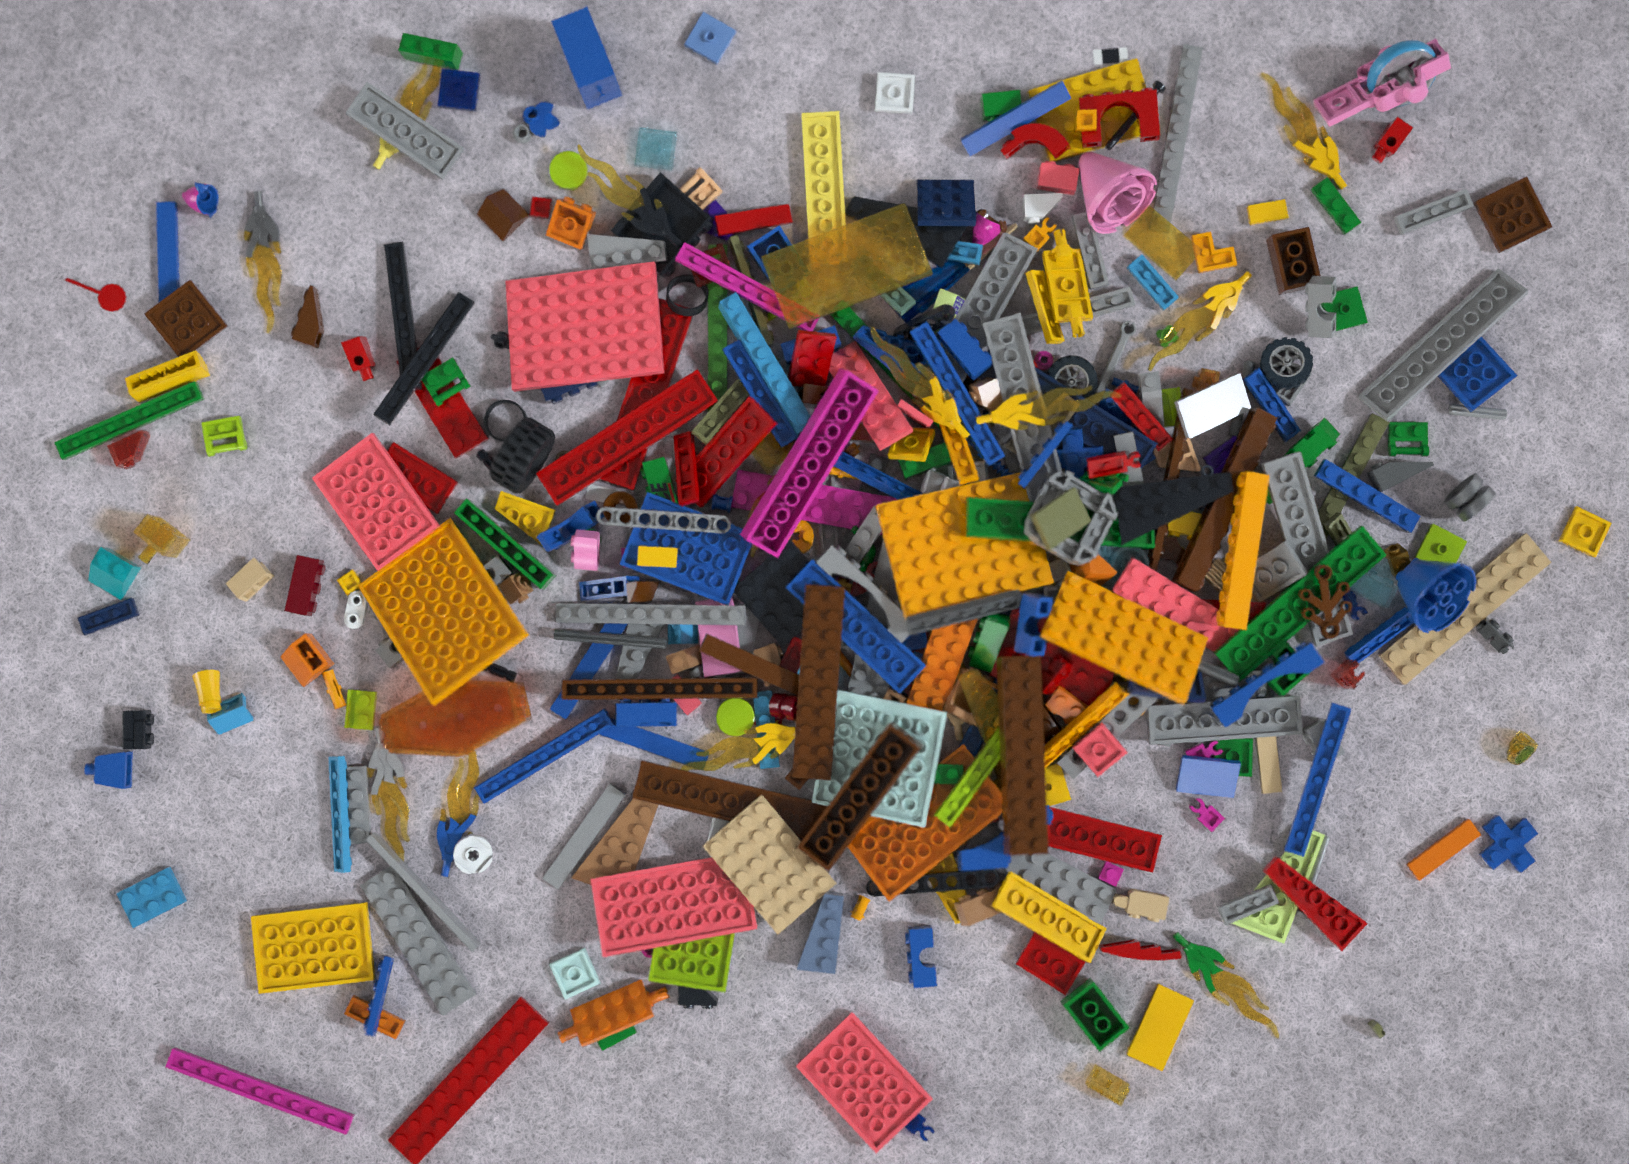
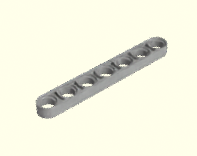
M610 507L601 508L597 512V520L602 525L720 534L728 532L731 527L729 518L720 515ZM603 511L611 513V519L608 522H603L600 519V514ZM627 512L630 514L631 519L628 523L620 521L621 513ZM641 514H648L650 516L648 524L643 525L639 522ZM662 515H667L670 519L669 524L666 526H661L658 522L659 517ZM685 516L689 519L687 527H680L678 525L680 517ZM700 518H706L709 524L707 528L701 529L698 527L697 521ZM718 520H726L728 527L725 530H719L716 525Z

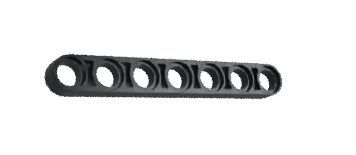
M995 869L926 873L917 880L919 883L917 889L908 887L899 895L994 887L999 881V873ZM989 872L994 873L996 876V880L993 883H988L985 880V875ZM968 874L975 875L977 879L975 884L971 885L966 882L965 878ZM948 876L956 877L957 884L955 886L947 884L946 878ZM930 877H934L938 881V885L934 888L929 887L927 884V880ZM872 879L869 880L866 885L867 893L873 897L884 896L881 891L872 892L870 890V884L874 881Z

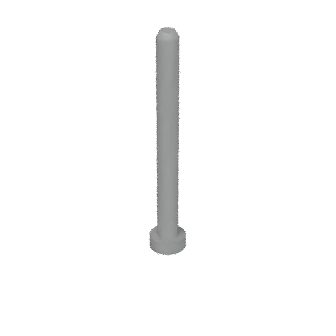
M1324 836L1308 879L1314 885L1330 840L1328 836ZM1300 909L1296 911V916L1307 919V916Z

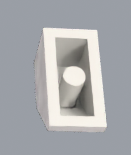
M1063 193L1024 194L1022 199L1023 221H1028V224L1040 223L1061 201Z

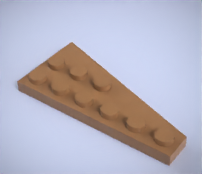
M632 799L571 878L591 885V879L635 871L659 805Z

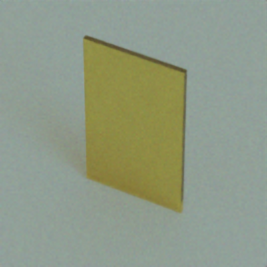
M1150 205L1124 235L1126 239L1176 281L1202 252L1199 246Z

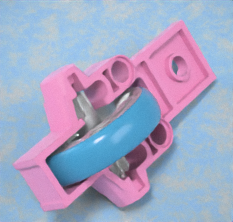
M1437 39L1428 43L1418 40H1406L1394 45H1388L1380 50L1376 59L1358 68V78L1314 99V106L1328 126L1331 127L1366 108L1375 107L1378 111L1385 112L1394 107L1418 103L1427 96L1428 89L1433 84L1436 76L1451 69L1449 55L1439 45Z

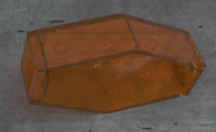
M470 679L436 705L431 704L424 691H421L381 714L379 725L380 729L384 730L385 738L383 743L389 753L460 757L472 754L531 721L532 716L524 682ZM496 704H499L501 706V710L499 712L495 711L494 709ZM459 713L464 715L463 720H458L457 715ZM421 722L426 723L427 726L425 729L420 728Z

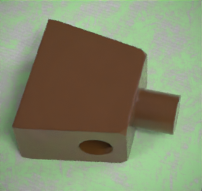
M803 384L798 389V396L805 408L816 409L821 401L820 395L824 396L828 387Z

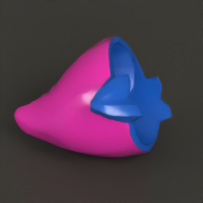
M195 182L194 187L183 192L182 198L191 209L212 218L217 212L218 192L213 185Z

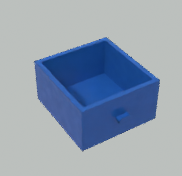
M588 7L552 20V25L587 110L621 97L622 93Z

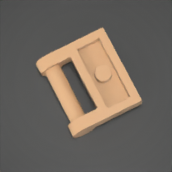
M699 167L696 173L679 189L686 193L702 178L704 182L688 197L704 210L723 191Z

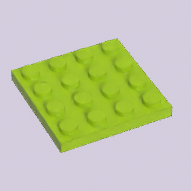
M735 933L654 948L648 981L726 993Z

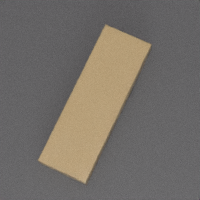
M1276 736L1255 738L1261 793L1282 792Z

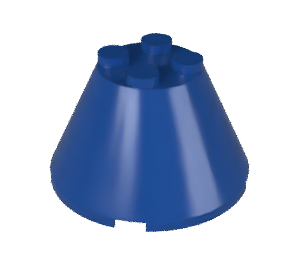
M1414 558L1396 576L1398 590L1414 624L1425 633H1429L1432 630L1438 632L1451 625L1468 606L1470 601L1467 599L1470 592L1474 591L1476 586L1474 571L1462 563Z

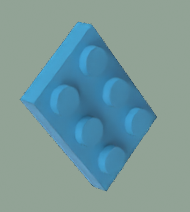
M171 867L116 893L133 928L187 901Z

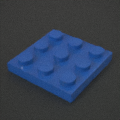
M1481 336L1439 374L1438 378L1471 413L1518 375Z

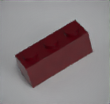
M301 555L296 556L284 611L304 616H312V613L316 612L317 602L315 600L317 594L321 591V583L319 582L326 568L324 560Z

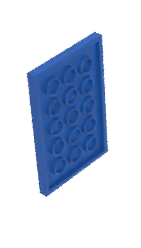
M647 492L641 510L704 514L685 506L682 507L678 503ZM641 514L639 522L643 525L648 524L650 516L648 514ZM662 515L659 517L658 522L661 526H666L669 524L670 519L667 515ZM682 516L678 519L680 527L688 526L689 519ZM700 518L697 521V525L701 529L707 528L709 524L706 518ZM718 520L716 524L719 530H725L728 527V523L722 520ZM732 524L729 531L723 534L634 527L620 565L728 606L752 543L740 535L743 528ZM638 546L678 548L677 568L637 566Z

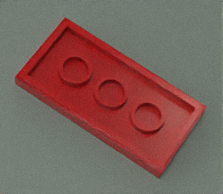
M392 442L387 452L426 507L439 514L458 481L397 443Z

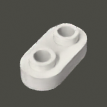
M361 591L352 592L347 600L344 622L351 629H358L365 622L368 602ZM356 597L360 598V602L358 604H356L354 601ZM352 616L356 617V621L354 623L351 622Z

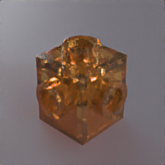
M1205 368L1199 369L1197 376H1194L1192 381L1193 393L1219 382L1220 372Z

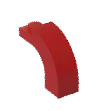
M1033 123L1014 129L1011 133L1015 139L1006 141L1000 151L1006 159H1009L1026 145L1040 144L1046 147L1056 160L1071 147L1063 135L1056 129L1045 124Z

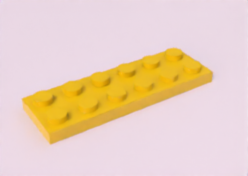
M1008 871L991 905L993 908L1087 963H1091L1107 929L1011 871Z

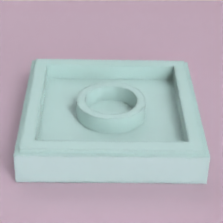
M585 947L549 964L565 1000L601 983Z

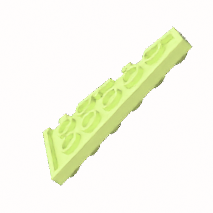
M1313 830L1304 857L1285 851L1280 859L1302 876L1309 879L1325 835ZM1266 875L1253 891L1271 884L1279 903L1235 921L1232 924L1284 944L1298 907Z

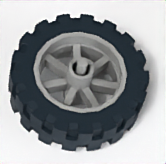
M1283 337L1281 340L1275 339L1272 344L1269 343L1262 353L1260 369L1271 386L1274 385L1277 389L1285 388V390H1291L1293 387L1298 388L1300 384H1304L1311 374L1313 367L1311 350L1305 346L1304 342L1296 341V338L1287 339V337ZM1285 352V356L1281 357L1279 353ZM1289 352L1294 354L1295 356L1291 358L1289 356ZM1275 357V358H1277L1280 362H1279V363H1272V360H1273V358ZM1299 358L1301 365L1292 362ZM1275 367H1281L1279 373L1274 369ZM1290 367L1299 369V371L1293 374ZM1288 371L1289 375H1282V373Z
M1077 355L1061 357L1048 370L1047 375L1055 380L1059 378L1067 381L1063 385H1069L1071 390L1075 386L1080 391L1078 394L1087 400H1090L1096 391L1097 374L1093 365L1085 358ZM1069 367L1078 368L1073 376H1071ZM1065 368L1068 378L1059 375ZM1081 370L1086 378L1076 379V376ZM1086 381L1084 389L1082 390L1076 382Z

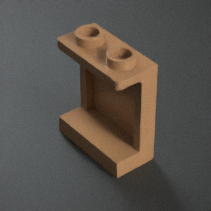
M972 667L969 670L961 668L942 710L969 725L981 728L983 721L978 719L977 716L991 688L998 689V685L993 683L994 679L986 675L982 677L977 669Z

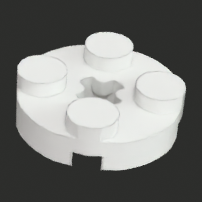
M469 834L460 839L455 845L453 852L456 866L467 874L480 873L486 870L492 861L490 843L484 837L475 834ZM476 850L478 857L470 859L468 852Z

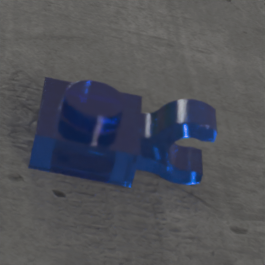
M1349 590L1348 593L1343 595V600L1349 601L1352 604L1350 614L1353 620H1359L1357 616L1358 610L1362 615L1368 614L1364 607L1357 606V597L1353 591Z

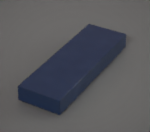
M129 598L80 616L78 621L83 636L140 615L134 598Z

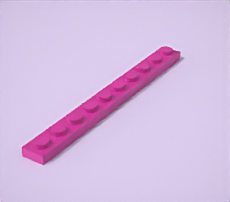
M176 1047L171 1050L165 1066L171 1070L344 1135L348 1134L355 1116L352 1113Z

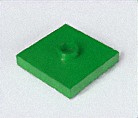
M1358 286L1337 291L1332 303H1321L1325 311L1336 312L1335 332L1368 323Z

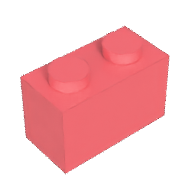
M1053 161L1042 162L1039 168L1036 190L1074 195L1077 188L1079 168H1076L1073 164H1064L1063 166L1056 165V162Z

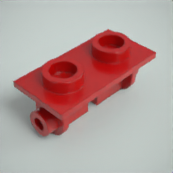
M1062 656L1056 657L1048 667L1053 672L1051 675L1047 671L1041 675L1043 694L1049 695L1054 693L1059 687L1058 683L1062 678L1065 679L1070 674L1073 664L1065 663L1066 659Z

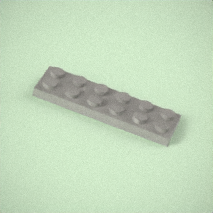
M366 82L346 111V115L442 180L446 178L465 150L461 145L368 82Z

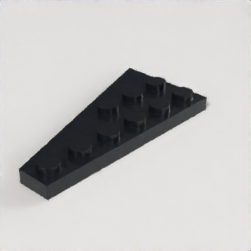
M853 196L845 210V215L941 269L968 227L918 226L917 208L856 196Z
M1231 472L1120 487L1114 493L1116 512H1118L1117 519L1121 546L1232 493L1234 490Z

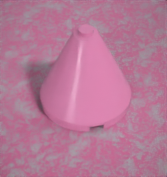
M1086 152L1079 158L1078 166L1089 224L1096 232L1109 234L1116 232L1115 227L1121 224L1127 227L1139 218L1151 204L1156 194L1153 187L1157 185V181L1147 169L1094 152Z

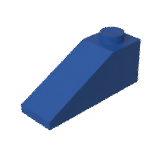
M622 576L579 582L580 600L627 597L626 583L640 582L639 576Z

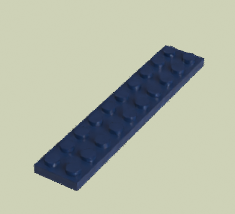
M993 361L991 368L978 378L990 377L997 379ZM1035 367L1045 408L1049 407L1064 393L1080 403V406L1068 421L1073 425L1071 429L1082 428L1083 443L1089 447L1103 446V455L1117 453L1114 435L1133 431L1136 449L1140 454V468L1142 469L1158 443Z

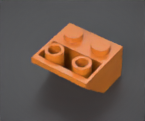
M305 633L281 655V659L303 687L307 686L320 676L321 673L335 664L316 638L310 633Z

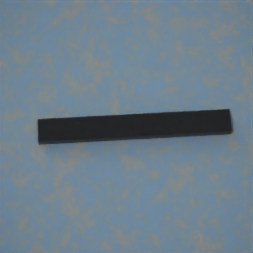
M403 241L384 244L400 375L417 352ZM420 382L415 391L422 390V382Z
M460 292L457 293L373 413V416L389 426L393 423L474 306L475 302Z

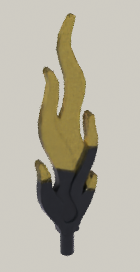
M580 144L577 145L579 154L584 162L601 171L611 182L613 188H609L597 174L587 173L588 176L595 179L605 197L620 207L636 212L641 216L642 221L625 212L621 213L622 216L644 233L667 238L677 248L682 244V241L672 233L673 230L670 228L667 213L658 199L654 200L656 205L655 211L648 191L640 182L626 175V179L636 186L637 191L630 188L621 180L616 170L610 164L589 157Z

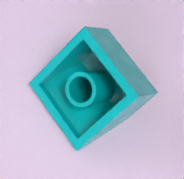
M100 547L90 563L88 581L122 600L142 567L110 548Z

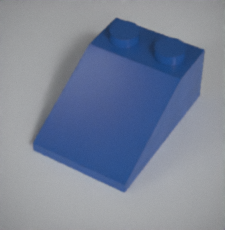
M780 225L747 246L751 257L774 290L779 294L811 275Z

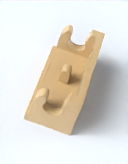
M253 558L226 585L238 599L247 602L274 575L262 562Z

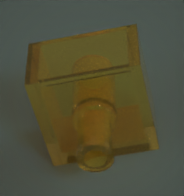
M147 514L133 531L134 534L148 544L138 556L146 564L150 563L157 552L163 556L177 558L190 542L188 537L165 519L151 514Z

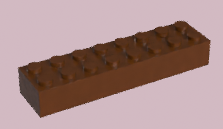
M895 722L889 723L797 848L826 871L831 870L924 745Z

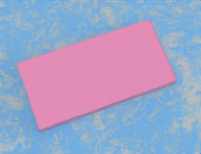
M733 596L728 606H735ZM712 599L695 602V605H725ZM698 625L700 646L707 633L740 648L737 625ZM701 652L705 678L743 672Z

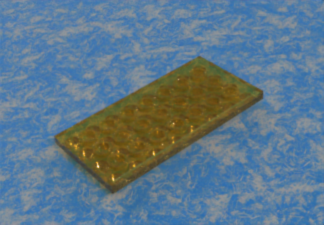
M905 203L761 256L788 329L933 275Z

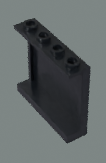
M660 172L646 190L650 195L655 211L662 206L664 207L670 228L673 230L672 233L682 241V244L677 248L667 238L644 233L630 222L633 217L642 221L641 216L632 211L644 206L642 195L639 196L616 223L611 232L618 237L665 241L668 261L656 263V271L665 278L666 276H671L676 270L675 266L678 262L675 261V258L684 242L696 247L701 241V235L704 232L708 233L713 227L714 219Z

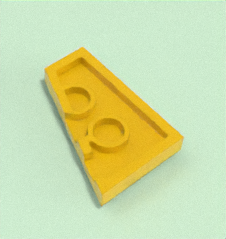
M503 491L500 492L494 508L541 546L542 544L537 536L550 528L556 512L554 509Z

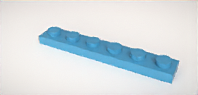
M330 756L328 760L334 872L347 873L351 872L352 865L350 857L351 840L349 838L350 821L348 818L349 801L347 799L348 782L346 780L347 763L345 756Z

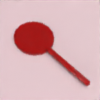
M66 278L67 282L97 293L98 302L106 311H118L126 303V292L117 284H107L99 291Z

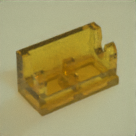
M1097 1064L1094 1065L1085 1081L1087 1087L1119 1106L1123 1105L1130 1091L1129 1083Z

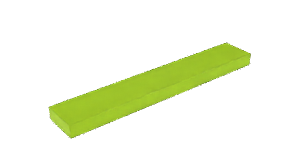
M999 726L934 814L935 817L947 826L951 827L1000 760Z

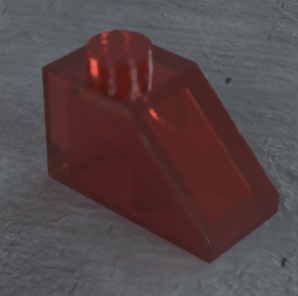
M141 430L107 445L116 467L126 470L135 467V463L141 461L150 438L149 432Z

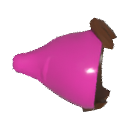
M986 209L977 210L976 226H973L972 243L985 245L992 241L1001 231L1006 233V221L1002 222L1000 220L998 222L986 213Z

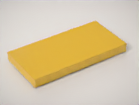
M1158 983L1126 1054L1163 1071L1194 1000Z

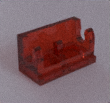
M1344 660L1330 675L1344 689H1355L1357 687L1356 684L1364 677L1365 672L1363 671L1359 676H1355L1354 670L1357 669L1359 663L1356 660Z

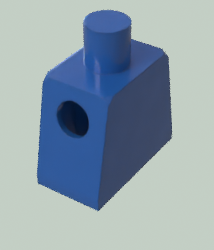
M133 751L96 756L95 763H86L84 768L85 775H94L95 784L119 789L131 788Z

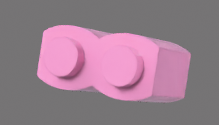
M576 530L575 535L571 536V547H574V551L571 553V563H574V569L597 571L600 561V532Z

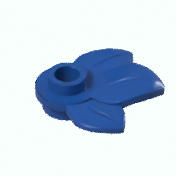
M541 102L535 107L529 106L523 111L524 122L529 124L530 131L536 136L545 137L546 130L555 129L560 125L557 117L551 114L554 106L551 103Z

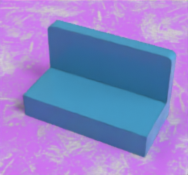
M668 624V644L698 643V625Z
M243 693L220 703V711L207 714V721L218 735L253 721V716L246 707V697Z

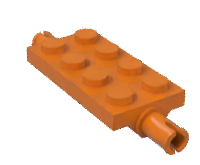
M638 980L572 1008L570 1012L574 1022L573 1026L558 1031L561 1043H564L578 1036L580 1045L584 1047L655 1017L652 1007L655 1003L670 998L669 994H667L668 990L664 986L650 993L649 991L647 992L644 982Z

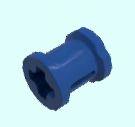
M715 493L711 510L720 509L731 513L733 496L728 498L718 496Z

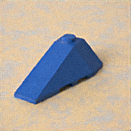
M862 326L853 335V339L897 377L914 386L919 383L928 367V363L914 341L906 340L902 335L897 337L887 335L886 331Z

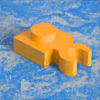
M1048 217L1043 220L1041 228L1035 225L1023 238L1024 242L1037 248V252L1050 239L1047 233L1053 232L1057 226L1054 224L1053 227L1048 228L1046 226L1049 220Z

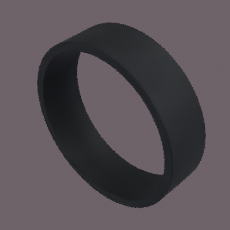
M684 274L673 278L666 290V302L669 308L681 316H694L701 313L708 302L709 292L707 285L702 279L694 275ZM688 282L699 286L704 291L706 298L697 307L682 308L673 303L669 297V292L675 285Z
M511 400L494 402L489 406L484 416L486 431L491 437L500 442H504L505 439L495 437L488 427L489 415L496 406L504 403L514 404L522 411L523 418L527 417L524 409Z

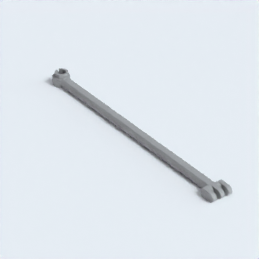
M1125 321L1121 325V334L1098 382L1096 391L1090 402L1097 406L1108 386L1129 337L1136 331L1134 323L1129 326L1130 321ZM1129 326L1131 331L1126 333L1124 327Z

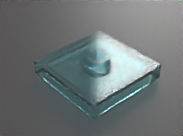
M639 127L634 165L673 171L677 132Z

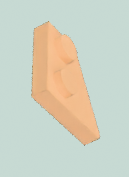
M1187 438L1186 442L1183 443L1182 450H1184V456L1182 461H1179L1178 469L1199 472L1201 470L1191 440ZM1171 442L1159 452L1156 448L1153 450L1158 468H1166Z

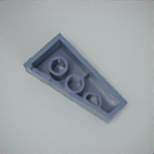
M827 891L823 895L799 959L797 970L829 974L836 973L844 893Z

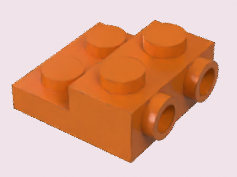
M564 196L563 199L560 198L556 201L546 236L581 250L583 249L588 231L591 230L596 212L592 211V206L583 203L581 206L574 203V199Z

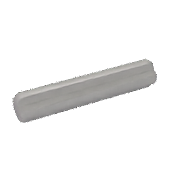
M1450 404L1448 413L1451 415L1499 420L1506 419L1507 416L1506 409L1478 407L1470 413L1464 405Z

